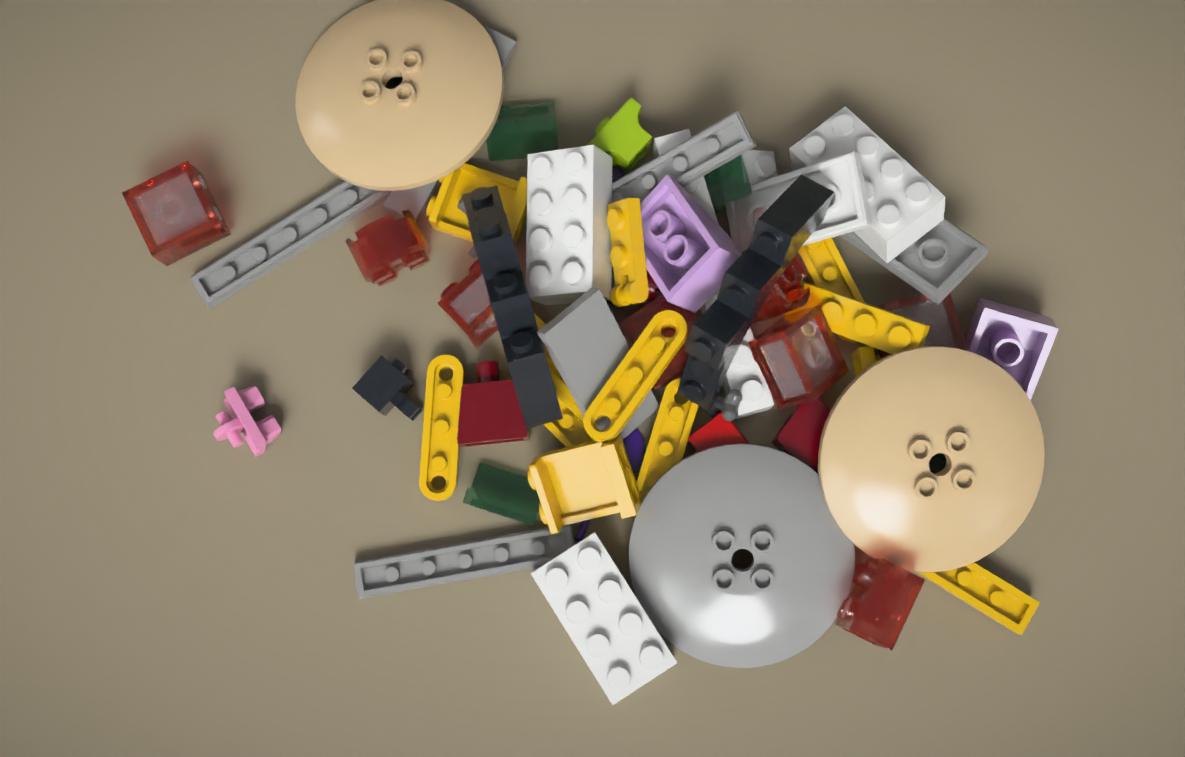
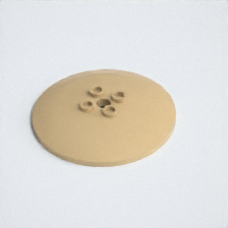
M375 0L352 10L330 26L311 49L303 64L297 82L295 108L298 125L306 144L321 164L330 172L351 184L380 191L406 190L424 186L449 175L461 167L480 149L496 123L503 101L504 74L502 63L496 46L485 28L472 15L455 4L445 0ZM391 78H403L402 83L396 88H386V84Z
M944 346L911 348L896 352L869 366L838 397L828 415L820 439L818 452L820 486L826 505L837 525L857 547L869 556L887 565H896L907 571L940 572L953 570L976 562L995 551L1024 522L1035 502L1042 482L1045 459L1044 437L1036 410L1020 384L999 365L985 357L958 348ZM938 453H943L946 457L945 468L938 473H932L929 469L930 459Z

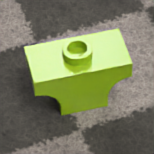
M630 98L612 118L606 117L598 125L595 131L596 136L588 143V145H595L611 156L612 165L618 167L626 175L650 151L652 136L639 124L642 106L633 98Z

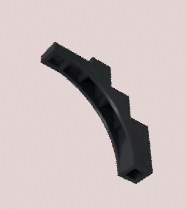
M801 174L758 218L749 247L725 271L717 299L692 326L685 352L689 353L677 393L707 411L716 403L724 377L752 322L791 260L824 220L834 191Z
M496 185L489 188H477L471 193L463 194L462 198L473 244L526 428L563 419L544 347L537 333L539 330L498 187Z

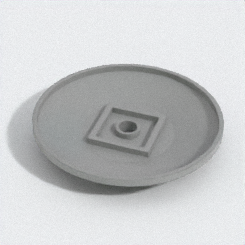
M738 443L710 447L696 452L672 466L656 481L643 499L635 517L629 541V569L632 585L639 603L654 627L671 644L686 654L701 661L724 667L753 668L771 665L786 660L812 645L826 632L840 613L847 599L854 574V543L843 533L831 515L822 494L819 474L799 459L783 451L756 444ZM739 549L749 550L753 554L751 565L744 569L736 568L731 562L735 551Z

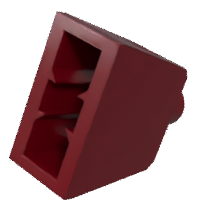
M497 361L476 363L478 383L464 384L461 387L457 444L460 447L529 441V431L526 428L513 381H500Z
M811 391L800 401L772 440L773 445L778 450L799 459L816 473H819L818 452L820 439L831 410Z

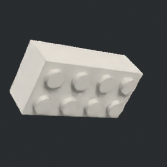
M845 106L789 148L792 171L853 151L859 153L872 226L854 232L888 263L944 220L946 196Z
M595 145L528 154L526 287L530 299L544 305L573 303L592 287L600 289L605 300H611L610 230L607 226V205L612 203V157Z
M595 532L531 572L535 582L612 705L677 664V661Z

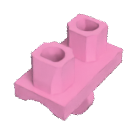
M234 386L225 390L226 398L223 400V403L233 420H230L226 411L216 415L221 425L213 433L216 440L222 441L228 438L233 448H236L243 444L238 434L241 432L255 457L264 453L266 444L280 436L281 428L272 415L256 423L250 413L263 407L265 403L256 386L238 392Z

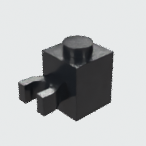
M381 355L352 388L384 416L396 406L403 414L414 421L423 411L405 395L414 385L407 378L411 371L395 357L389 362Z

